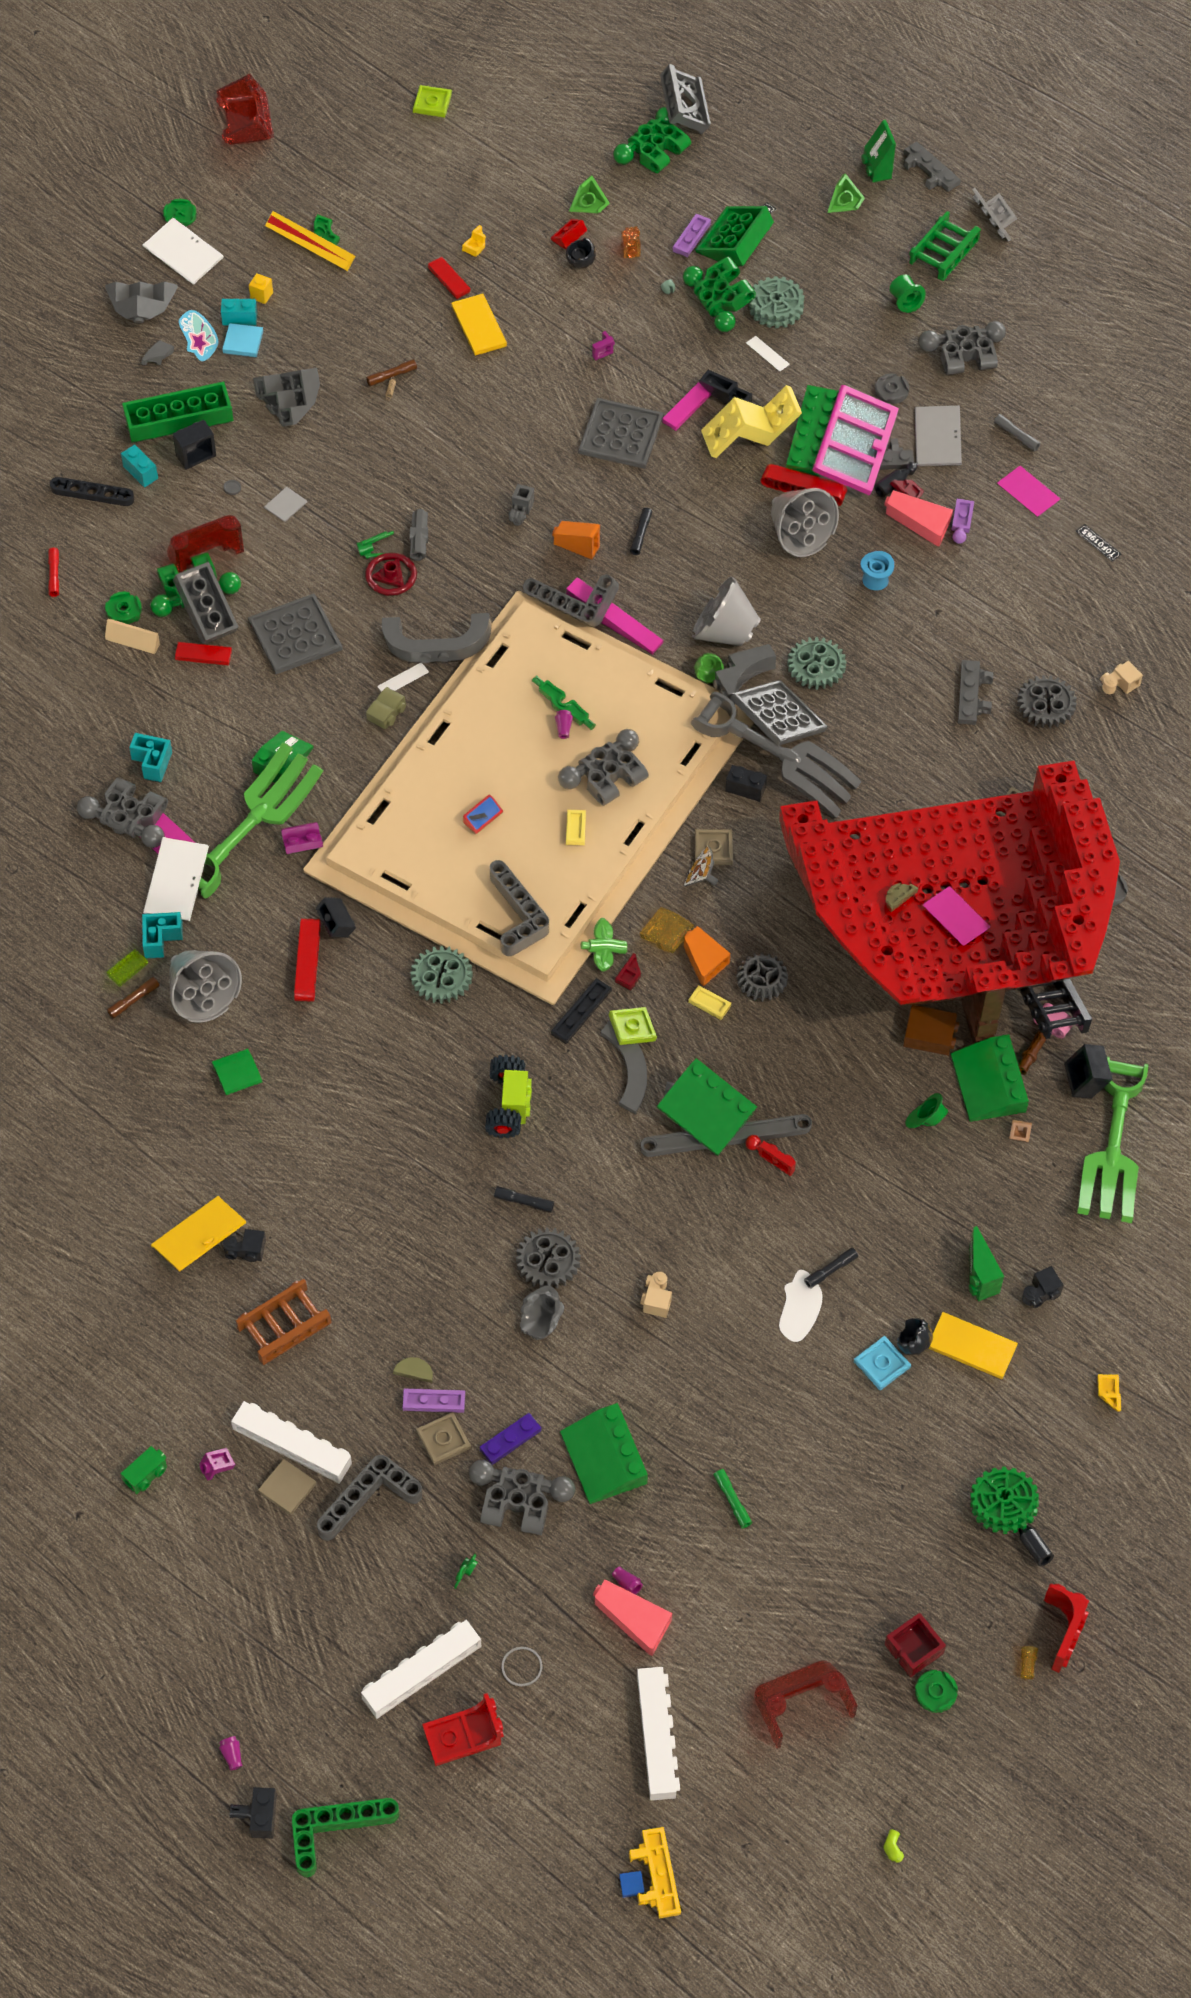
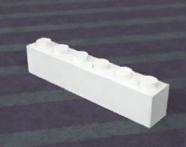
M244 1401L231 1421L233 1430L340 1484L352 1464L351 1456L346 1450L333 1447L325 1439L319 1440L307 1430L301 1431L292 1422H284L274 1413L262 1411L254 1403L249 1404Z
M467 1620L462 1623L457 1622L451 1627V1631L445 1635H438L432 1644L419 1648L415 1653L416 1655L410 1659H403L397 1668L392 1671H386L377 1682H371L363 1688L361 1692L362 1700L376 1719L482 1647L481 1638Z
M663 1667L637 1669L650 1801L676 1798V1791H680L679 1777L675 1778L674 1770H678L677 1757L672 1756V1749H675V1737L670 1736V1728H673L672 1715H668L667 1707H671L670 1694H666L665 1687H669L668 1674L663 1673Z

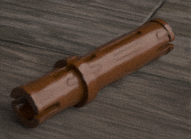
M1039 1029L1029 1047L1023 1051L1022 1058L1018 1063L1022 1075H1026L1032 1063L1037 1060V1054L1046 1041Z

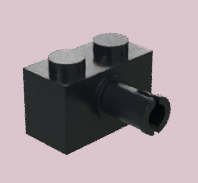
M253 1787V1798L250 1805H230V1818H249L251 1838L273 1839L277 1802L276 1789Z

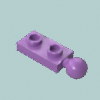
M957 499L952 524V531H955L952 538L955 543L961 544L966 540V533H969L974 501Z

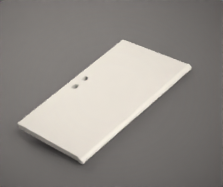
M174 218L143 244V247L193 285L224 258L221 253Z
M166 837L162 838L143 911L144 914L181 912L182 920L190 921L209 848L208 845Z

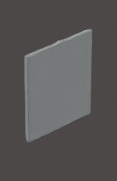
M286 487L264 508L286 522L307 503V500Z

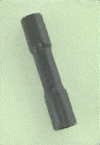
M1001 414L995 418L994 423L1010 432L1034 452L1038 450L1041 443L1032 436L1020 430Z

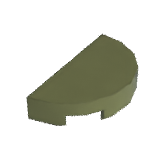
M901 883L892 886L887 891L885 900L888 910L890 912L894 911L917 893L918 887L913 884L906 885Z
M410 1357L403 1359L393 1370L395 1375L429 1383L433 1382V1372L430 1365L420 1358Z

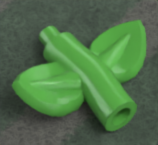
M600 918L594 927L595 939L581 942V949L595 952L593 956L594 963L601 971H606L613 965L614 958L612 952L626 954L627 952L626 941L612 939L614 931L611 924L605 918Z

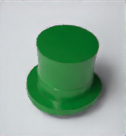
M905 274L898 276L892 281L889 290L897 299L896 305L902 312H914L921 307L926 295L922 285H915L912 278Z

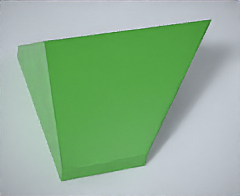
M846 173L842 175L835 187L827 213L857 210L865 199Z
M593 176L588 177L579 185L569 209L570 212L600 213L610 204Z

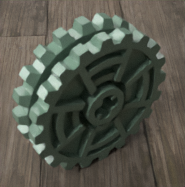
M774 276L773 279L767 277L765 281H758V285L754 284L753 289L756 292V297L749 302V309H751L750 314L754 315L755 321L759 320L761 325L767 324L769 328L775 326V328L783 326L785 328L789 323L793 325L795 320L800 319V315L803 314L804 295L803 290L799 289V285L793 284V280L790 279L788 281L786 277L779 279L777 276Z

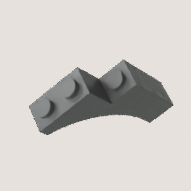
M770 644L729 654L727 668L715 671V679L713 680L715 690H718L719 693L730 699L732 694L738 692L742 685L752 677L776 669V654Z

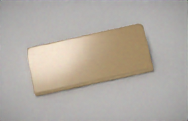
M112 619L107 620L106 640L152 654L156 653L160 645L158 633Z

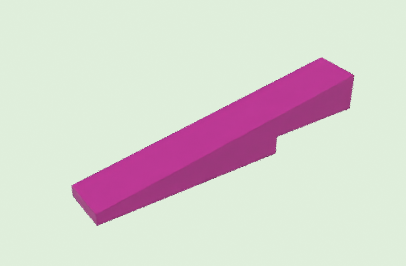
M577 577L566 588V595L586 604L593 588ZM611 603L601 623L653 655L663 644V640L615 604Z

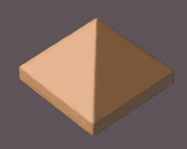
M1012 1120L1009 1139L1029 1142L1032 1123Z

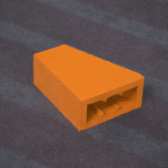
M561 521L552 533L554 545L591 560L600 547V525Z
M698 926L685 934L684 949L700 984L705 986L730 963L731 953Z

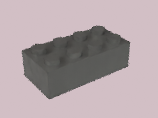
M209 562L175 575L173 582L202 644H208L236 632L239 627Z

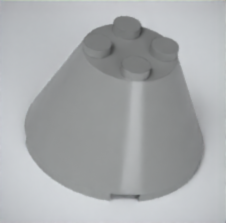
M819 488L785 492L772 500L771 517L778 540L783 549L794 556L806 557L817 553L827 545L826 541L836 531L839 510L835 499L828 492Z
M731 576L718 588L719 593L716 598L711 597L693 628L695 635L692 634V637L694 639L742 646L745 641L748 642L752 637L753 633L751 631L753 627H757L761 618L758 617L737 580Z
M188 950L173 956L169 969L171 1003L174 1010L188 1021L207 1022L225 1013L229 1009L228 1005L232 1000L238 997L242 984V975L238 964L230 956L221 952Z

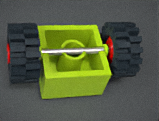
M498 1055V1058L495 1056L491 1059L489 1076L494 1082L498 1081V1084L503 1083L502 1108L500 1110L495 1108L494 1111L490 1110L487 1112L485 1131L489 1135L493 1134V1137L510 1138V1136L515 1137V1135H519L521 1124H526V1117H530L532 1079H528V1071H525L523 1059L520 1060V1057L514 1058V1055H511V1057H508V1055H504V1057Z

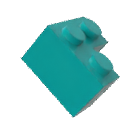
M135 733L129 747L131 759L143 762L141 767L144 779L162 782L172 755L171 741Z
M181 912L142 914L143 951L145 958L164 957V941L183 940Z

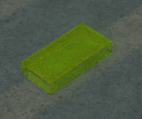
M134 949L106 972L107 976L121 987L148 964V960Z

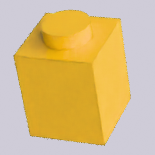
M257 273L249 284L250 299H256V301L266 304L273 294L272 279Z

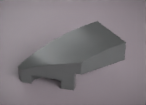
M159 340L145 354L141 364L147 365L148 362H154L157 365H161L162 359L174 353V346Z

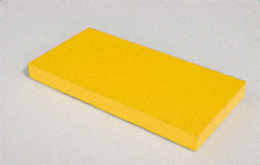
M484 294L451 303V307L475 356L507 347L504 335Z
M942 1312L933 1332V1341L928 1349L1003 1379L1018 1343Z

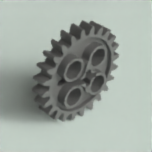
M1045 675L1042 676V679L1035 676V681L1029 679L1028 684L1023 683V688H1020L1017 697V706L1020 707L1019 712H1023V718L1029 717L1028 722L1035 721L1034 726L1041 723L1042 728H1044L1045 724H1048L1049 728H1051L1052 724L1058 727L1059 722L1065 724L1066 720H1070L1071 715H1074L1077 705V697L1074 696L1075 691H1070L1071 685L1065 686L1066 681L1060 683L1059 677L1053 680L1052 675H1050L1049 679H1046ZM1044 689L1047 690V699L1045 698L1046 693Z
M546 1227L545 1232L542 1233L539 1228L537 1235L530 1232L531 1238L525 1236V1243H519L520 1249H517L518 1256L516 1257V1263H518L517 1270H521V1277L526 1276V1282L532 1280L533 1287L539 1283L540 1288L544 1287V1285H555L558 1289L560 1282L565 1286L566 1279L572 1281V1274L577 1275L576 1268H580L579 1261L581 1260V1255L578 1254L579 1247H575V1240L570 1242L571 1235L564 1237L563 1230L557 1234L556 1228H554L553 1232H549L548 1227ZM543 1244L548 1245L547 1248H541L540 1246ZM565 1253L566 1256L560 1257L557 1254ZM533 1260H536V1261H538L539 1263H538V1264H532V1263H530V1262L533 1261ZM550 1269H555V1270H557V1271L554 1272V1273H551V1272H549L548 1270H550Z

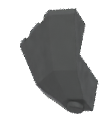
M113 282L105 285V288L118 314L126 319L133 320L134 323H144L145 320L151 319L165 311L178 285L168 282L154 285L144 282L130 285Z
M317 368L253 378L256 396L260 400H264L267 409L280 419L279 423L282 426L295 425L315 404L320 387Z

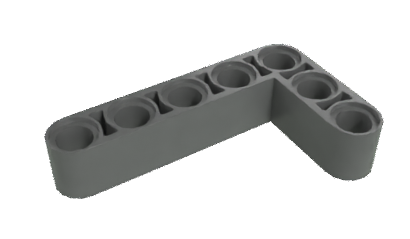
M607 574L602 575L585 604L533 578L527 579L523 584L524 592L531 597L592 627L600 625L619 589V584L614 578ZM611 582L610 586L606 588L607 583ZM565 599L563 605L560 606L561 601ZM594 614L593 618L589 620L590 615Z
M501 860L493 861L490 864V880L523 921V923L501 936L502 954L513 956L549 934V917L509 867Z
M384 1455L375 1456L317 1522L319 1537L325 1541L335 1538L382 1484L406 1502L416 1504L422 1499L421 1483ZM378 1465L386 1466L383 1470H378L376 1467ZM394 1477L402 1478L399 1482L392 1481ZM365 1480L372 1481L370 1485L363 1484ZM410 1489H416L418 1491L415 1494L408 1493ZM352 1495L359 1496L357 1500L349 1499ZM343 1510L345 1514L340 1516L336 1515V1512ZM327 1525L332 1527L329 1531L322 1530Z

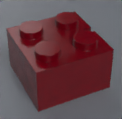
M918 1613L888 1634L884 1644L895 1659L900 1657L899 1664L910 1678L942 1656L946 1648V1644L921 1613Z

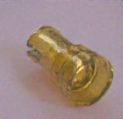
M1033 1646L1021 1647V1678L1028 1680L1034 1678L1038 1648Z

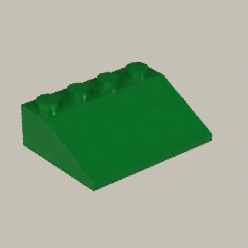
M726 206L695 249L696 253L718 262L726 257H730L737 266H743L774 223L767 206Z
M1009 1034L990 1037L951 1053L969 1122L1025 1113L1027 1111L1029 1100Z
M696 1058L657 1105V1108L718 1156L751 1118L757 1106Z
M618 1403L601 1408L560 1431L589 1505L647 1484V1471Z

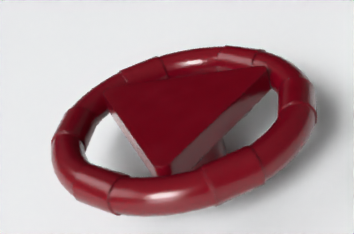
M384 553L369 562L365 571V578L368 585L375 592L394 596L408 591L414 585L417 579V569L414 563L402 554ZM395 559L394 561L386 562L384 568L372 575L375 566L379 562ZM400 561L410 569L411 573L405 585ZM375 581L398 588L385 589L380 587Z

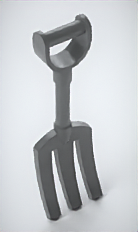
M715 691L711 693V700L701 714L691 721L694 729L710 737H721L731 732L741 739L745 738L777 756L783 762L781 770L782 780L812 801H818L819 807L832 819L838 817L841 812L840 808L819 788L799 773L820 785L842 804H846L851 795L832 776L810 759L828 769L852 790L857 789L862 782L856 775L832 755L810 741L802 742L792 749L784 748L780 745L777 746L772 740L737 720L736 707L728 697ZM719 707L723 708L730 716V720L721 725L708 723Z

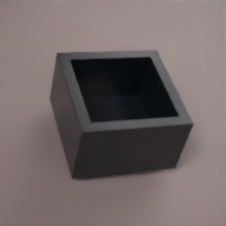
M204 420L173 433L176 457L185 470L216 457L214 434Z
M1084 1044L1064 1062L1072 1097L1092 1099L1113 1080L1104 1046Z

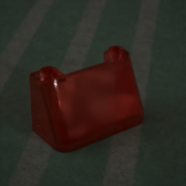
M251 74L217 90V103L226 112L228 128H225L222 134L223 140L226 143L233 145L267 141L274 137L267 95Z
M227 515L176 534L171 538L167 548L168 558L171 563L175 564L177 571L181 573L186 570L187 565L192 564L191 556L220 545L224 552L232 549L236 555L244 552L241 525L235 516Z

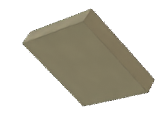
M695 829V860L709 846L713 853L714 865H733L732 830Z
M453 1412L416 1429L434 1466L471 1449V1445Z
M283 1459L258 1489V1493L289 1515H292L317 1483L314 1479Z

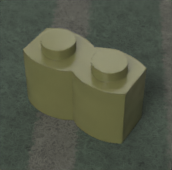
M386 687L380 693L377 700L368 708L366 712L367 720L383 729L392 726L396 716L406 708L405 696Z

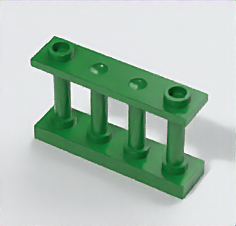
M948 211L938 218L931 230L909 252L910 264H913L918 258L937 268L939 271L938 279L942 281L948 277L979 241L981 228L977 226L971 231H966L949 222L950 212ZM944 228H947L963 236L964 239L958 242L941 232ZM935 238H938L955 247L953 252H949L932 242ZM928 248L942 255L946 260L939 262L923 252Z

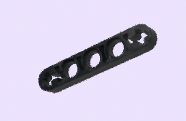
M55 477L50 481L51 491L56 495L120 506H130L135 500L133 491L128 488L63 477ZM74 486L80 488L78 491L70 490ZM91 489L97 490V492L94 494L88 493V491ZM107 492L114 493L111 497L105 496Z

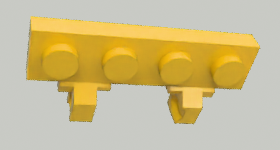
M664 1827L642 1830L643 1844H639V1849L630 1850L629 1858L630 1863L633 1860H644V1865L648 1864L652 1886L649 1887L650 1891L646 1894H637L639 1905L651 1904V1908L657 1907L659 1919L680 1915L681 1909Z

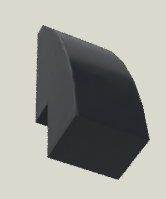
M709 369L699 380V383L725 405L734 397L752 403V393L738 388V382Z

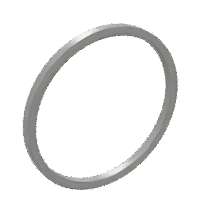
M516 1647L510 1650L502 1661L504 1677L515 1686L522 1687L533 1684L538 1680L542 1672L540 1656L528 1647ZM520 1649L533 1652L540 1662L538 1676L533 1681L525 1684L511 1681L504 1671V1662L507 1656L513 1651Z

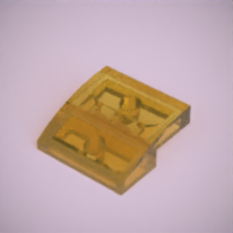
M660 907L639 934L642 939L656 943L659 949L674 953L683 942L685 934L692 930L694 925L682 916Z

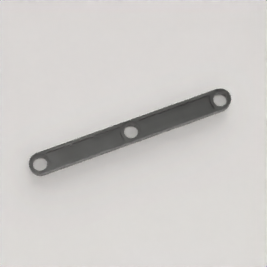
M800 1114L746 1122L728 1145L745 1143L750 1135H757L762 1141L807 1134L812 1128V1120L808 1115ZM806 1121L809 1125L806 1128H801L798 1126V1122ZM687 1131L646 1137L641 1141L640 1151L644 1156L653 1157L707 1149V1147ZM651 1143L655 1148L648 1151L644 1148V1145Z

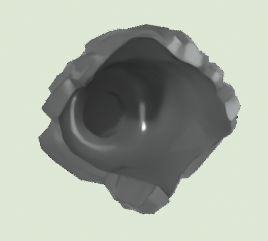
M552 1286L541 1287L523 1299L520 1309L522 1312L521 1331L536 1340H541L555 1330L564 1312V1305L560 1301L558 1292Z

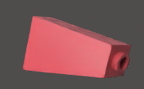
M894 490L891 496H887L884 504L887 507L886 514L934 545L940 546L952 519V509Z
M604 1580L602 1585L598 1584L593 1594L595 1596V1605L644 1651L653 1656L672 1621V1613L607 1580Z

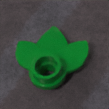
M476 1553L470 1559L466 1557L461 1564L460 1570L455 1577V1589L464 1574L470 1576L478 1563L475 1560Z

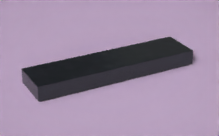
M596 978L551 1030V1035L567 1044L610 994L612 988Z

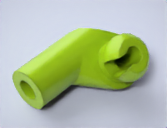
M890 1829L884 1844V1851L891 1861L899 1863L904 1858L903 1852L900 1851L896 1844L900 1833Z

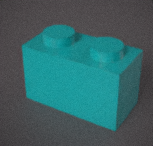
M222 299V325L232 323L257 326L256 299Z
M136 445L121 453L123 467L144 488L158 479L156 465Z

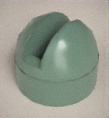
M671 279L666 280L660 286L665 294L669 295L670 292L674 293L675 284Z

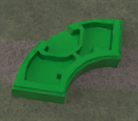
M317 214L314 220V234L337 246L340 237L331 230L332 219Z

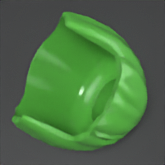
M713 653L703 654L694 665L695 675L703 683H713L715 671L724 669L722 660Z

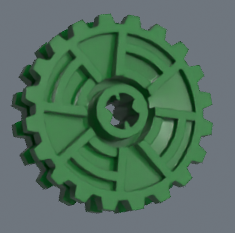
M1002 1467L1001 1470L992 1468L990 1473L987 1471L983 1472V1477H978L976 1484L972 1485L971 1507H973V1516H977L976 1521L978 1523L983 1522L985 1529L992 1528L995 1533L999 1530L1003 1534H1007L1010 1530L1016 1533L1018 1528L1023 1530L1027 1528L1026 1523L1034 1521L1033 1516H1037L1038 1510L1036 1508L1039 1507V1493H1036L1037 1486L1032 1485L1033 1479L1031 1477L1026 1478V1473L1023 1471L1018 1473L1016 1468L1007 1470L1006 1467Z

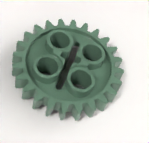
M808 637V642L802 639L801 645L796 643L795 648H791V653L788 654V672H791V677H796V683L802 681V686L808 684L809 689L812 685H815L816 690H818L820 685L823 689H825L826 684L832 687V683H838V679H842L843 673H845V654H842V649H838V644L832 646V640L825 642V638L819 641L818 637H816L815 641H812Z
M443 946L440 947V950L433 947V952L426 949V955L420 953L419 959L414 960L415 965L411 966L412 972L410 974L414 990H419V996L425 994V1000L431 997L433 1003L437 999H440L441 1004L444 999H447L450 1003L451 997L458 1000L457 994L464 996V990L468 991V984H472L473 971L472 965L469 964V959H464V953L458 955V949L451 952L450 946L447 950H444ZM444 961H447L444 966V972L442 973ZM441 976L440 987L437 988V986H438V984H439V977Z

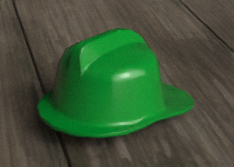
M934 1093L913 1110L906 1119V1127L916 1128L922 1124L925 1126L937 1125L948 1114V1109L942 1103V1095Z

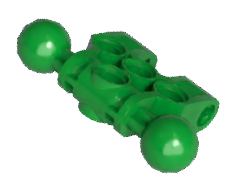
M662 107L656 113V120L651 119L647 124L639 126L638 131L628 139V144L623 143L616 146L613 156L617 163L625 165L632 161L635 151L639 154V163L658 174L670 164V158L664 150L667 149L676 155H680L691 145V139L682 130L669 122L667 107Z
M726 257L708 268L704 280L703 271L697 266L687 267L682 275L686 285L695 287V295L710 316L715 317V327L721 332H729L735 327V316L729 311L737 312L756 297L755 290L745 279L732 286L729 285L740 274L739 268L730 257Z
M208 552L191 557L193 568L209 562L217 579L216 570ZM174 563L157 568V573L166 595L155 596L151 601L150 607L152 612L159 617L169 615L173 607L180 605L181 608H185L173 582L175 575L179 574ZM233 572L224 573L218 582L222 592L228 595L235 594L241 587V579Z

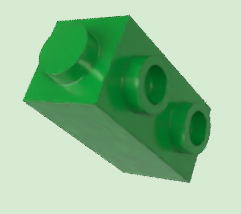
M150 1446L120 1473L122 1481L136 1495L140 1491H145L150 1486L152 1480L162 1476L166 1471L165 1454L160 1449L156 1451Z

